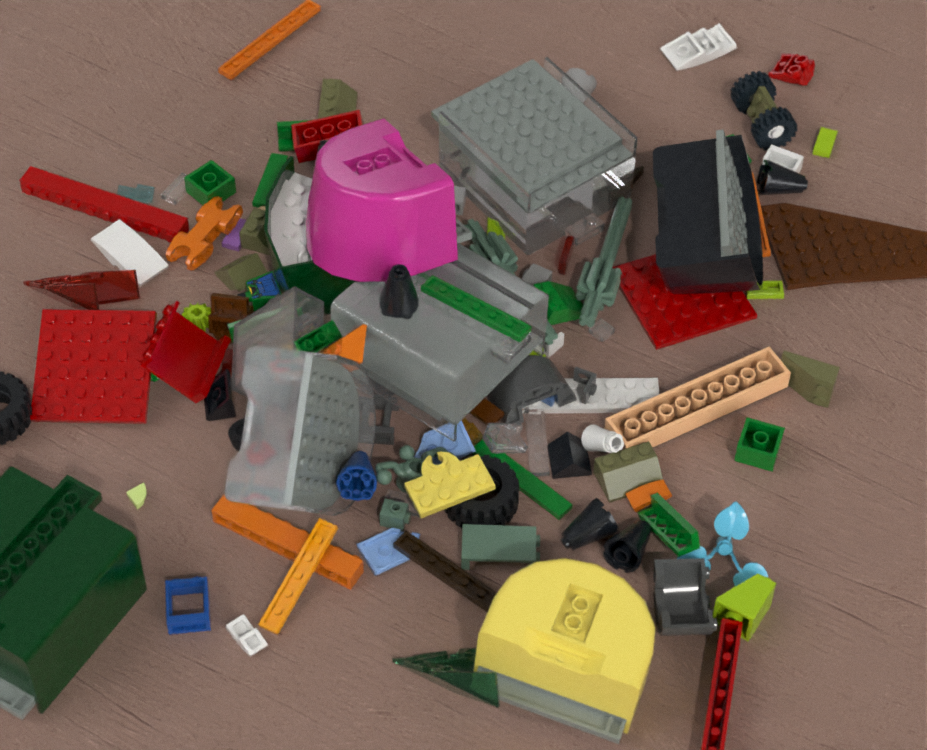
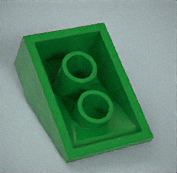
M551 281L533 285L529 295L551 325L580 319L579 316L583 303L577 300L576 293L572 287Z

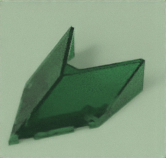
M461 648L458 653L448 654L447 651L413 655V657L392 658L393 663L453 693L497 708L500 707L497 672H474L477 648Z

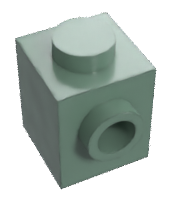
M385 498L379 514L380 526L397 528L404 531L405 525L409 524L411 520L409 504Z

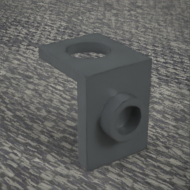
M575 367L573 380L586 385L582 396V403L586 404L590 395L593 396L596 392L597 374ZM578 374H584L588 379L584 380Z

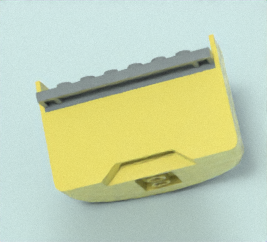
M567 558L534 562L510 575L494 596L478 634L473 672L474 679L470 690L619 744L622 733L628 734L645 686L653 656L655 625L647 604L625 579L597 564Z

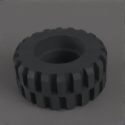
M0 371V403L9 404L0 412V444L4 445L7 441L11 440L12 442L16 440L17 436H21L26 431L25 428L29 427L31 424L32 403L28 389L23 384V381L18 377L15 378L10 373L4 374V372Z
M490 455L480 457L495 483L496 489L494 491L498 495L486 501L469 499L444 509L445 513L448 514V518L452 522L456 521L458 527L462 528L463 524L505 526L506 522L508 523L513 519L519 504V480L516 477L515 471L510 469L506 462L502 463L501 459L496 457L494 459L490 458Z

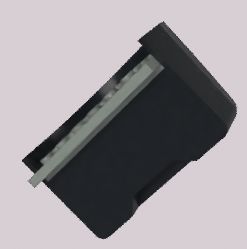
M724 129L716 130V138L655 148L653 151V177L657 186L659 234L655 237L656 264L668 291L672 294H703L762 289L764 273L759 212L753 176L742 135L726 137Z

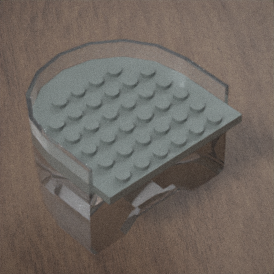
M259 346L249 347L245 354L241 385L248 395L240 451L229 461L225 486L226 499L244 504L336 516L347 512L356 500L341 497L336 484L338 474L350 457L357 451L365 452L371 461L374 448L376 411L374 391L367 371L357 362L338 355Z

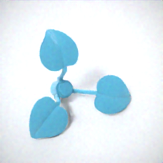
M736 501L716 516L714 528L720 536L716 540V547H713L709 555H707L706 549L700 546L697 550L677 557V559L704 558L705 566L709 567L710 570L711 563L708 559H711L716 552L723 556L730 555L739 571L733 577L735 587L757 573L768 577L766 569L759 563H747L742 569L732 551L733 543L731 537L741 540L747 535L749 530L748 517L742 506Z

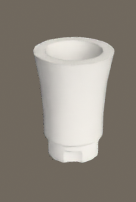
M589 425L582 433V445L589 452L617 453L624 446L620 434L603 429L598 425Z

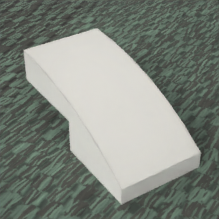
M244 614L226 625L227 631L250 657L268 646L257 628H253Z

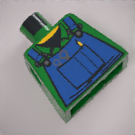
M273 271L247 280L245 282L246 292L237 294V296L249 297V303L254 307V312L261 310L278 293L281 295L283 303L282 294Z

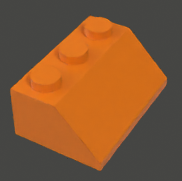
M363 324L317 353L316 356L339 363L348 371L363 362L367 325Z

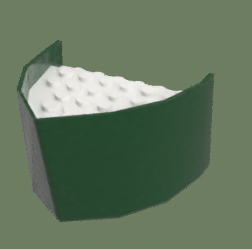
M290 156L280 169L266 196L264 231L276 282L290 305L298 302L301 303L303 314L308 312L312 316L348 312L350 309L356 308L384 282H358L334 276L314 264L307 250L306 242L307 208L312 178L295 173L294 157Z

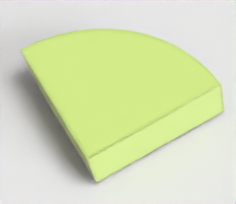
M144 483L126 492L127 497L137 509L144 504L147 496Z

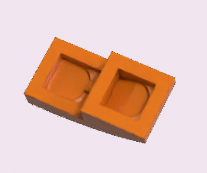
M662 479L627 492L626 496L634 511L637 512L651 504L650 495L658 493L667 500L672 497V494Z

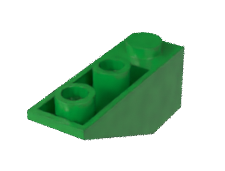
M331 320L293 343L304 360L305 354L313 355L343 336L335 322Z

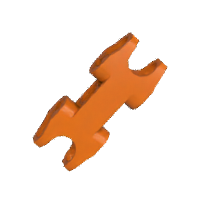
M219 196L205 203L197 212L196 221L198 223L190 232L180 231L173 238L165 254L167 261L175 262L180 257L188 256L186 260L187 269L190 271L197 269L212 255L214 249L212 243L221 233L228 235L236 227L243 214L242 206L237 204L228 210H222L223 202Z

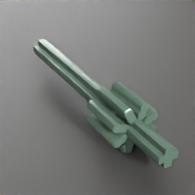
M623 196L618 198L599 258H594L592 264L586 262L583 265L575 295L577 300H585L579 316V324L582 326L593 327L598 311H602L605 305L611 307L614 304L622 272L620 268L614 269L613 264L632 208L633 201L630 198L625 199Z
M474 219L467 220V224L464 226L472 232V239L470 240L473 243L469 247L471 252L469 259L484 281L490 280L492 284H498L500 281L537 336L543 339L542 343L547 345L553 344V340L558 338V334L514 273L518 268L515 263L518 260L517 255L502 235L497 236L495 232H489L487 235L478 221H474Z

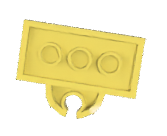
M437 452L438 460L442 461L439 465L433 464L432 457L429 455L422 463V476L404 483L405 489L421 519L496 489L495 483L479 454L459 461L451 453Z

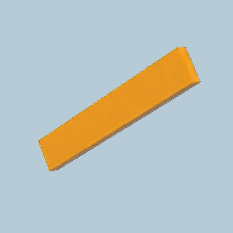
M321 518L318 519L260 620L259 627L276 635L279 634L338 530L336 525Z

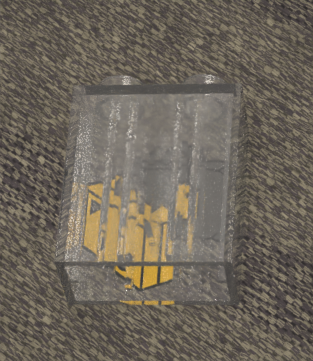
M294 286L234 325L231 389L240 395L263 403L302 380L304 360L293 342L324 325V301Z

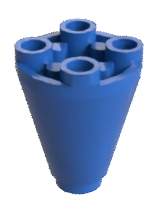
M363 451L355 452L338 474L336 484L342 498L356 501L369 500L376 491V475L369 456Z

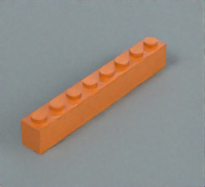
M224 493L212 509L213 522L293 562L310 535L306 530L298 529L289 522L282 521L271 513H265L255 505L247 504L237 496H231L227 493ZM329 544L314 572L351 590L364 572L363 560L357 555H351L343 551L338 546L334 547Z

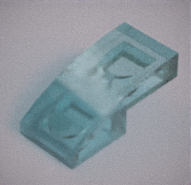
M137 184V188L119 185L117 195L144 204L152 203L155 187Z

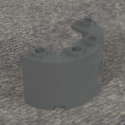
M528 355L488 394V401L504 412L501 421L506 429L524 422L522 408L555 395L556 403L561 407L576 401L577 398L555 364L550 359L538 355Z
M704 558L654 559V610L657 631L660 636L712 635L713 631H717V619L713 618L712 609L708 610L710 608V597L706 596L705 583L706 579L710 578L709 567L705 566Z

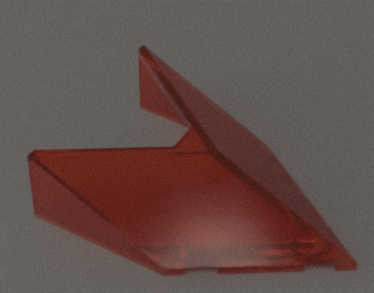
M136 269L85 272L75 276L70 274L42 278L41 280L23 281L25 286L79 310H99V305L140 299Z

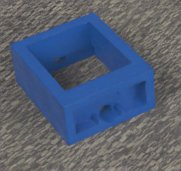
M196 576L188 579L176 578L165 581L166 621L169 635L210 631V599L207 577ZM203 593L204 613L173 616V596Z

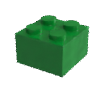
M213 160L208 161L184 177L186 193L201 205H204L216 196L221 197L223 202L236 193L235 177Z
M747 417L736 448L734 461L773 472L785 428Z

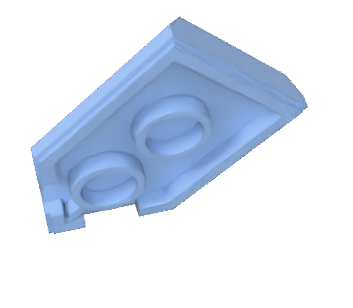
M450 421L424 433L415 458H421L424 452L437 447L445 448L458 459L472 454L476 450L462 421L458 424ZM437 456L432 458L433 464H441Z
M390 528L357 544L360 554L375 576L410 560L393 548V543L404 533L401 529ZM412 532V535L418 539L420 538V534Z

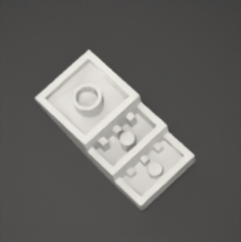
M719 23L709 30L702 28L692 35L690 32H687L660 49L678 71L721 57L736 49L737 45Z
M120 219L91 238V241L113 266H117L126 277L130 276L139 288L168 268V264L141 236Z

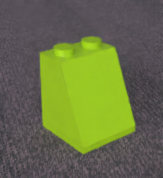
M757 573L717 597L713 611V618L717 619V626L720 627L722 618L743 622L741 638L749 642L772 604L776 582Z

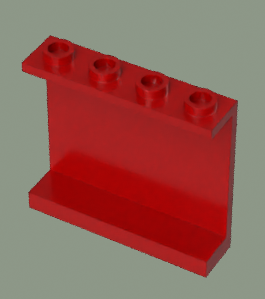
M176 301L171 305L168 304L162 311L163 317L155 327L157 330L149 339L151 344L142 354L141 366L194 403H198L207 397L231 339L226 335L219 340L214 339L176 312L180 302Z

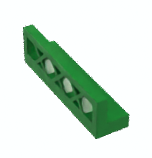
M658 493L650 495L652 507L638 512V517L646 521L650 525L651 530L678 557L699 549L698 531ZM652 514H655V515H656V518H652V517H648V516H650V515H652ZM658 524L667 525L666 528L657 527ZM668 534L677 535L676 537H667ZM678 544L687 545L680 549L677 547Z

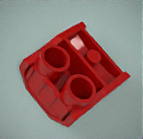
M782 54L780 60L772 71H769L768 75L773 79L787 83L807 86L814 76L815 62L812 59H808L806 55Z

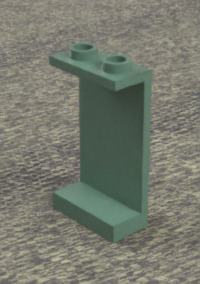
M463 524L461 568L463 570H470V561L531 564L539 562L540 552H536V547H540V535H536L535 526Z

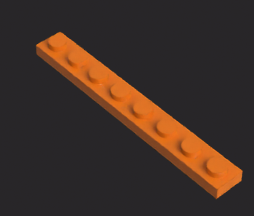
M311 0L303 2L218 68L219 74L229 80L234 79L320 12V5Z

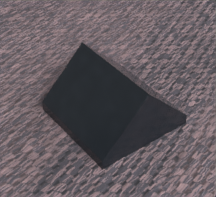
M228 369L223 371L213 381L207 397L204 398L207 421L236 417L234 388L230 370Z
M567 431L547 445L553 479L592 475L588 451L583 447L579 437Z

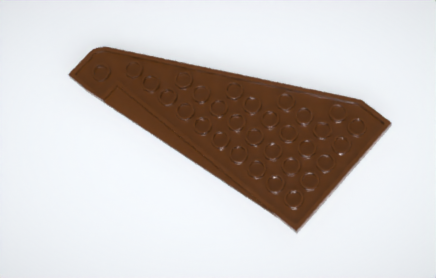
M789 203L761 206L769 246L786 290L838 283L927 278V232Z

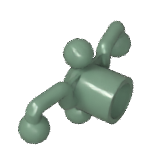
M404 445L399 450V456L406 462L400 464L394 461L377 463L375 466L377 472L376 479L382 485L389 484L392 480V474L388 469H393L397 475V487L402 492L407 493L404 483L422 476V463L426 457L430 455L433 458L437 456V452L448 451L443 447H437L424 452L421 458H415L414 449L409 445Z

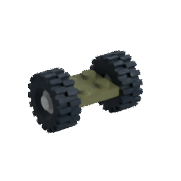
M752 71L750 75L748 73L744 74V78L740 77L738 79L739 82L733 84L734 87L731 88L730 96L739 112L748 114L752 121L751 134L761 149L763 148L766 151L770 148L771 144L777 147L781 145L783 147L786 146V142H791V137H795V132L798 131V125L787 108H777L774 103V96L777 94L776 87L765 72L757 71L755 73V71Z

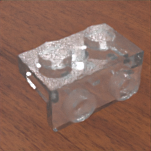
M488 423L482 437L491 453L495 454L526 453L528 448L520 436L523 428L521 423Z

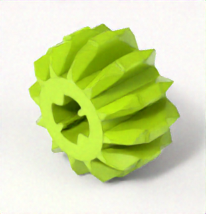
M198 302L196 305L190 304L189 308H184L182 316L206 332V328H209L208 316L211 314V308L207 307L205 303L200 305Z

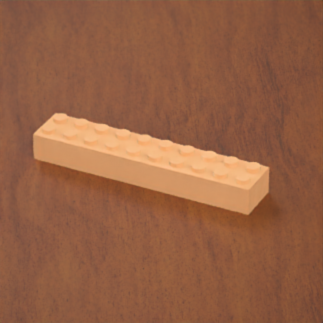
M766 347L605 418L604 429L614 431L622 436L624 442L622 450L648 441L652 447H655L787 388L791 372L770 347Z

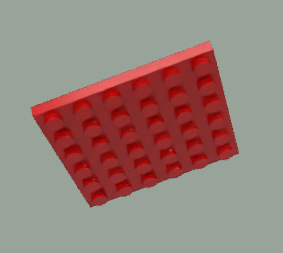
M656 254L613 267L614 269L620 268L622 274L619 289L656 350L756 319L758 316L742 291L703 294L670 293L663 282L656 264Z
M42 309L30 420L32 422L146 424L151 372L142 367L141 363L143 360L142 354L151 344L149 339L155 333L156 311Z

